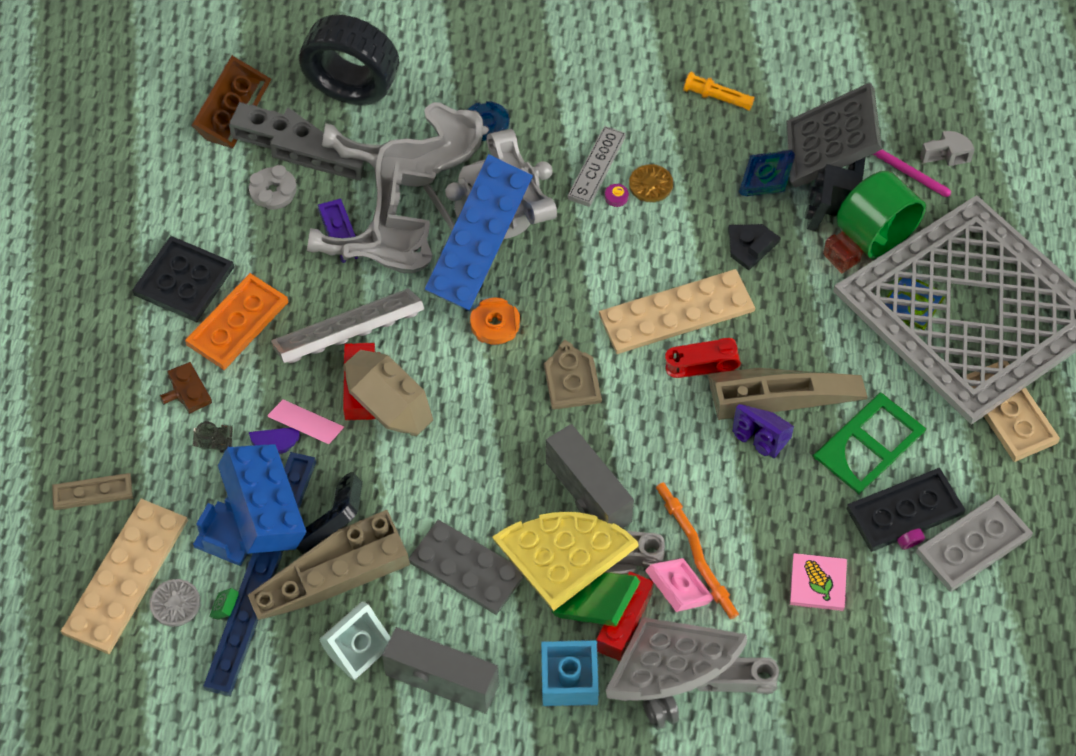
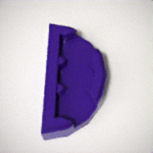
M291 427L249 432V436L253 446L276 444L278 453L283 454L289 451L296 441L298 442L300 431Z

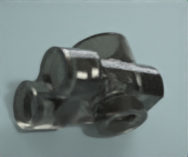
M201 422L197 428L193 429L192 446L204 450H220L219 453H224L227 447H232L233 425L216 427L212 422Z

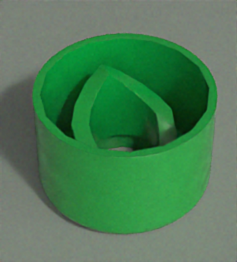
M879 171L865 178L849 193L838 211L837 225L870 259L875 260L910 237L925 214L926 203L894 173Z

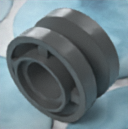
M673 696L643 700V707L647 718L656 730L665 728V721H668L671 725L679 722V711Z

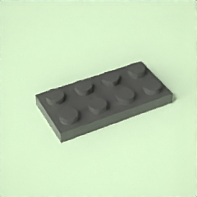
M439 519L409 557L410 564L495 615L500 612L524 578L512 562Z

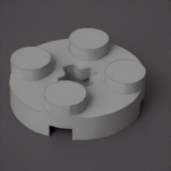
M282 165L262 169L250 176L249 193L252 201L256 205L266 207L267 209L274 210L287 206L293 200L292 198L297 191L294 176ZM270 185H278V187H276L277 191L272 192L271 189H267Z

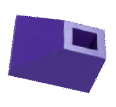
M738 404L732 432H734L737 439L747 442L756 429L760 428L755 433L753 445L761 455H769L775 459L792 438L794 426L773 412Z

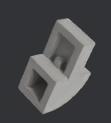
M943 131L940 140H931L923 143L920 158L923 163L945 159L948 166L971 162L975 149L971 141L964 135L953 131Z

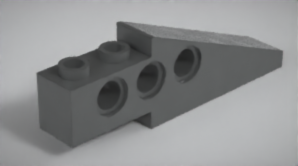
M239 103L229 123L231 138L271 149L272 158L359 181L362 180L364 161L355 158H341L334 148L322 147L324 133L290 108H287L283 115L277 111L265 110L252 104Z

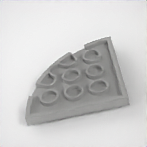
M642 617L606 689L607 698L621 701L651 700L691 691L724 672L742 653L747 644V635Z

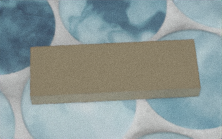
M126 473L53 484L54 510L133 499L131 474Z

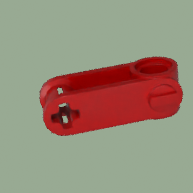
M721 338L714 341L676 346L668 349L665 353V361L667 363L665 370L673 378L734 371L741 365L737 344L733 338Z

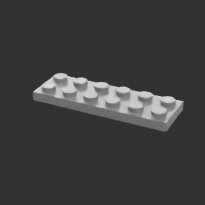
M408 288L273 339L271 343L275 352L284 363H294L309 353L317 354L323 352L326 349L325 347L330 345L344 344L349 341V338L356 335L365 336L377 327L391 326L396 320L403 317L412 318L419 311L424 310L422 300Z

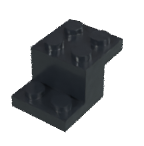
M866 157L846 165V169L826 164L823 172H818L815 186L811 185L807 199L811 200L805 212V219H808V230L816 231L825 214L831 216L838 215L843 201L863 181Z

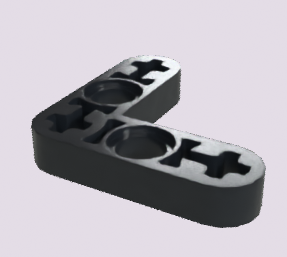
M354 472L346 474L337 484L333 508L305 528L306 533L296 548L301 554L310 551L348 524L356 516L359 508L362 480Z

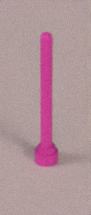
M883 149L873 154L943 197L950 196L951 191L949 188Z

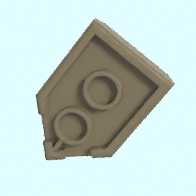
M564 339L559 345L558 350L544 363L552 409L601 403L602 398L594 358L586 352L583 353L574 348L573 344Z

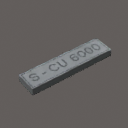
M607 126L603 127L568 194V200L588 207L591 206L626 138V133Z

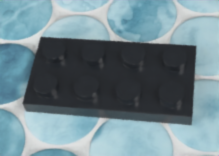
M940 467L849 503L846 508L871 552L897 542V539L907 532L915 529L925 531L962 516L965 513L964 506Z

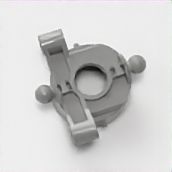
M513 129L488 134L487 145L492 156L533 175L504 239L521 234L530 224L555 219L557 217V208L554 200L544 195L539 188V179L546 180L550 178L553 172L552 166L545 161L537 163L535 167H532L529 162H524L520 155L516 134ZM485 160L464 166L459 174L458 183L453 182L446 187V197L451 201H455L454 208L457 217L461 213Z

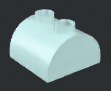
M361 602L320 638V642L329 657L350 678L355 680L383 655L391 637L370 606L365 602Z

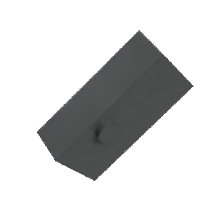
M572 424L546 439V464L576 500L575 505L580 513L595 515L598 519L610 524L614 523L622 529L632 523L633 497Z
M395 627L382 655L386 676L487 714L499 687L498 665Z

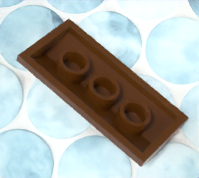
M231 55L191 126L206 141L234 148L238 140L233 139L232 142L228 140L231 135L229 123L239 103L248 105L260 81H264L261 90L252 104L257 107L272 79Z

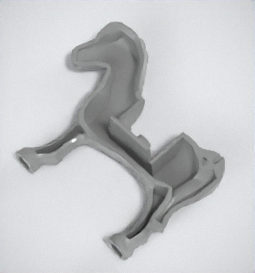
M434 102L428 105L424 112L426 121L436 130L437 137L424 140H390L382 145L355 142L343 136L334 125L325 123L322 147L334 148L341 158L364 160L374 167L377 206L373 220L368 228L356 237H328L319 230L310 228L307 252L315 253L320 251L330 256L342 255L344 260L353 257H368L384 267L400 273H415L426 268L432 260V252L427 242L430 221L396 215L400 198L399 186H425L432 183L435 175L439 172L451 169L469 160L480 148L482 136L489 131L488 127L483 126L480 114L473 110L456 111L442 103Z

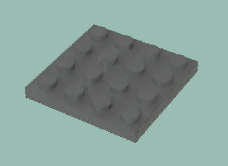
M871 82L786 121L790 181L795 188L815 180L818 172L822 173L826 164L842 168L882 150L875 88Z

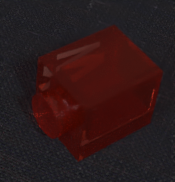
M842 231L837 235H831L825 241L823 255L842 274L860 263L863 250Z

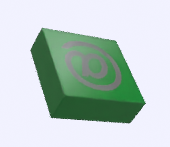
M233 588L218 592L209 617L219 620L230 616L239 592Z

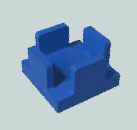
M229 498L225 499V504L218 501L215 507L213 504L208 503L196 524L199 534L193 543L194 548L241 566L248 554Z

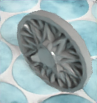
M181 579L168 580L160 584L153 591L150 599V610L154 618L162 625L170 627L182 626L190 622L197 615L200 608V595L196 587L190 582Z

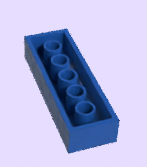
M488 154L424 291L470 311L533 175Z

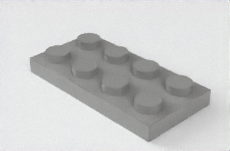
M996 495L918 547L916 553L944 586L952 592L1030 539L1033 532L999 495Z

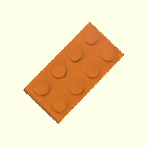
M249 273L185 339L186 345L225 370L289 303L288 297Z

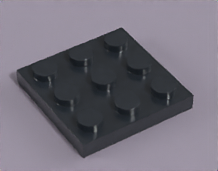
M170 236L132 289V292L138 298L198 322L234 269V263Z

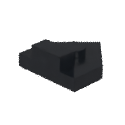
M763 224L728 225L730 257L748 271L781 240V237Z

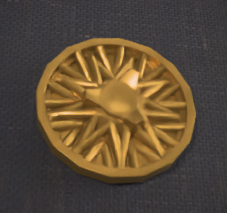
M646 164L632 172L629 178V188L632 194L639 200L658 202L670 195L673 189V178L664 167Z

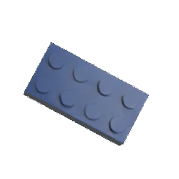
M276 444L227 447L217 466L247 554L296 549L304 537L306 529Z

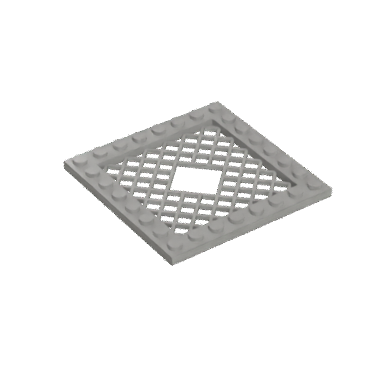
M977 195L834 286L833 292L970 424L982 418L1076 352V319L1074 320V317L1076 318V283ZM969 231L981 233L982 240L969 239ZM965 234V238H958L961 235ZM952 243L965 244V252L952 250ZM969 245L982 246V254L970 253ZM986 247L998 248L999 256L987 255ZM934 254L947 255V263L934 262ZM930 256V261H924V259ZM951 256L964 257V265L951 264ZM969 258L982 260V267L969 266ZM986 260L999 262V269L986 268ZM1004 262L1016 264V272L1003 270ZM916 265L929 267V275L916 273ZM912 268V273L906 272L907 270ZM934 268L947 269V277L933 275ZM951 270L964 271V279L951 278ZM968 273H982L981 281L968 280ZM986 274L999 275V283L986 282ZM1003 276L1016 277V285L1003 284ZM898 277L911 278V286L898 285ZM1021 278L1032 279L1034 287L1021 286ZM894 279V284H887ZM916 279L928 280L929 289L915 287ZM933 281L946 283V291L933 289ZM951 283L999 289V325L950 319ZM880 289L893 290V298L880 297ZM1003 290L1016 291V299L1003 298ZM898 291L911 292V300L897 299ZM1021 292L1034 293V301L1021 300ZM915 293L928 294V302L915 301ZM1039 294L1050 295L1052 303L1039 302ZM933 295L945 296L946 305L933 303ZM884 303L893 304V312ZM1003 304L1016 305V313L1003 312ZM897 305L910 306V314L897 313ZM1021 306L1034 307V315L1021 314ZM915 307L928 308V317L914 315ZM1039 308L1052 309V317L1039 316ZM932 309L945 310V319L932 317ZM1056 310L1068 311L1069 320L1056 318ZM1003 318L1016 319V327L1003 326ZM901 319L910 320V328ZM1021 320L1034 321V329L1021 328ZM914 321L928 322L927 331L914 329ZM1039 322L1052 323V332L1039 330ZM932 323L944 324L945 333L933 332ZM1057 324L1067 325L1057 332ZM950 325L963 327V335L950 334ZM968 327L981 329V337L967 336ZM985 330L999 331V338H985ZM1003 332L1016 333V342L1003 340ZM1021 334L1034 335V344L1021 342ZM919 336H926L927 344ZM1039 336L1049 337L1039 344ZM932 337L945 339V347L931 346ZM949 339L963 341V350L949 348ZM967 342L981 343L980 352L967 350ZM985 344L998 345V354L985 352ZM1003 346L1016 347V356L1003 355ZM1021 348L1032 349L1021 356ZM935 352L945 353L944 360ZM949 354L962 355V364L950 363ZM967 356L979 357L980 366L967 365ZM985 358L998 360V368L985 367ZM1003 360L1013 362L1003 369ZM953 369L962 370V377L959 376ZM967 371L980 372V381L968 380ZM985 373L995 374L985 381Z

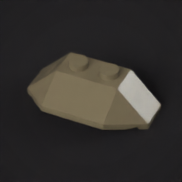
M360 350L343 365L344 371H346L349 393L386 429L410 433V435L417 437L433 421L425 390L388 355Z

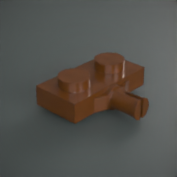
M191 362L167 371L168 378L173 385V390L159 395L163 405L178 399L185 406L188 414L212 403L210 395Z

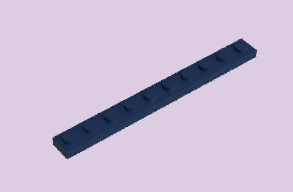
M290 452L284 470L299 509L314 470L316 459L315 457ZM284 550L252 554L238 591L239 595L228 618L203 685L205 691L231 697L258 623L248 594L275 576Z

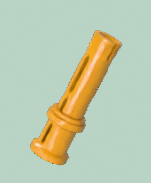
M692 71L688 74L684 85V91L686 92L689 90L701 94L703 98L710 96L750 111L755 99L754 96L714 83L712 78L705 79L696 76Z

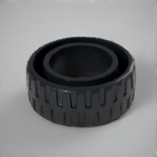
M329 15L317 20L309 30L299 53L300 68L306 79L316 89L337 101L359 106L377 103L387 95L396 77L400 63L398 51L385 33L362 19L348 15ZM336 51L353 56L365 66L347 61Z

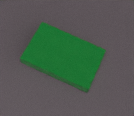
M604 572L557 609L552 610L554 616L562 619L617 626L640 580L633 575Z

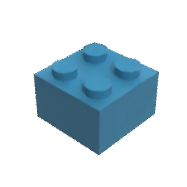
M597 641L541 642L543 706L598 705Z

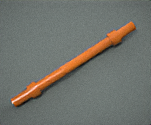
M664 482L658 484L656 489L665 502L664 507L670 515L673 514L688 537L695 565L712 590L711 595L717 604L720 603L730 620L737 617L739 613L729 599V592L724 585H720L705 561L698 534L684 514L682 504L677 497H673Z

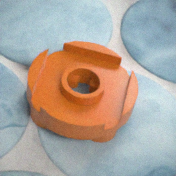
M503 298L485 299L480 302V306L471 312V330L480 342L492 345L506 343L514 339L519 330L520 315L518 309L508 304V301ZM496 317L498 321H501V323H498L497 325H493L489 322H491L492 318Z

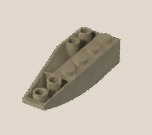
M750 368L708 374L718 420L734 418L738 404L769 412H780L866 400L868 397L862 375L771 368Z
M385 510L339 529L248 594V597L258 620L284 614L322 602L410 565L408 553L388 510Z

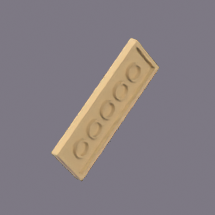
M734 269L599 311V316L616 354H620L754 312L755 306L737 270Z
M140 499L61 630L62 635L110 654L188 522L187 517Z

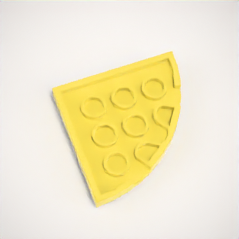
M578 512L541 514L538 519L530 520L523 524L519 521L492 537L499 548L553 611L639 546L637 540L620 526L602 521L595 515Z

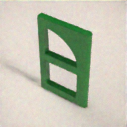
M880 392L812 456L860 495L927 428ZM881 408H884L912 431L892 452L861 428ZM851 436H854L883 460L862 481L850 470L845 457V447Z

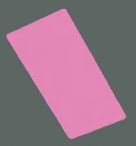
M282 400L268 414L269 418L327 444H330L344 428L342 425L286 400Z

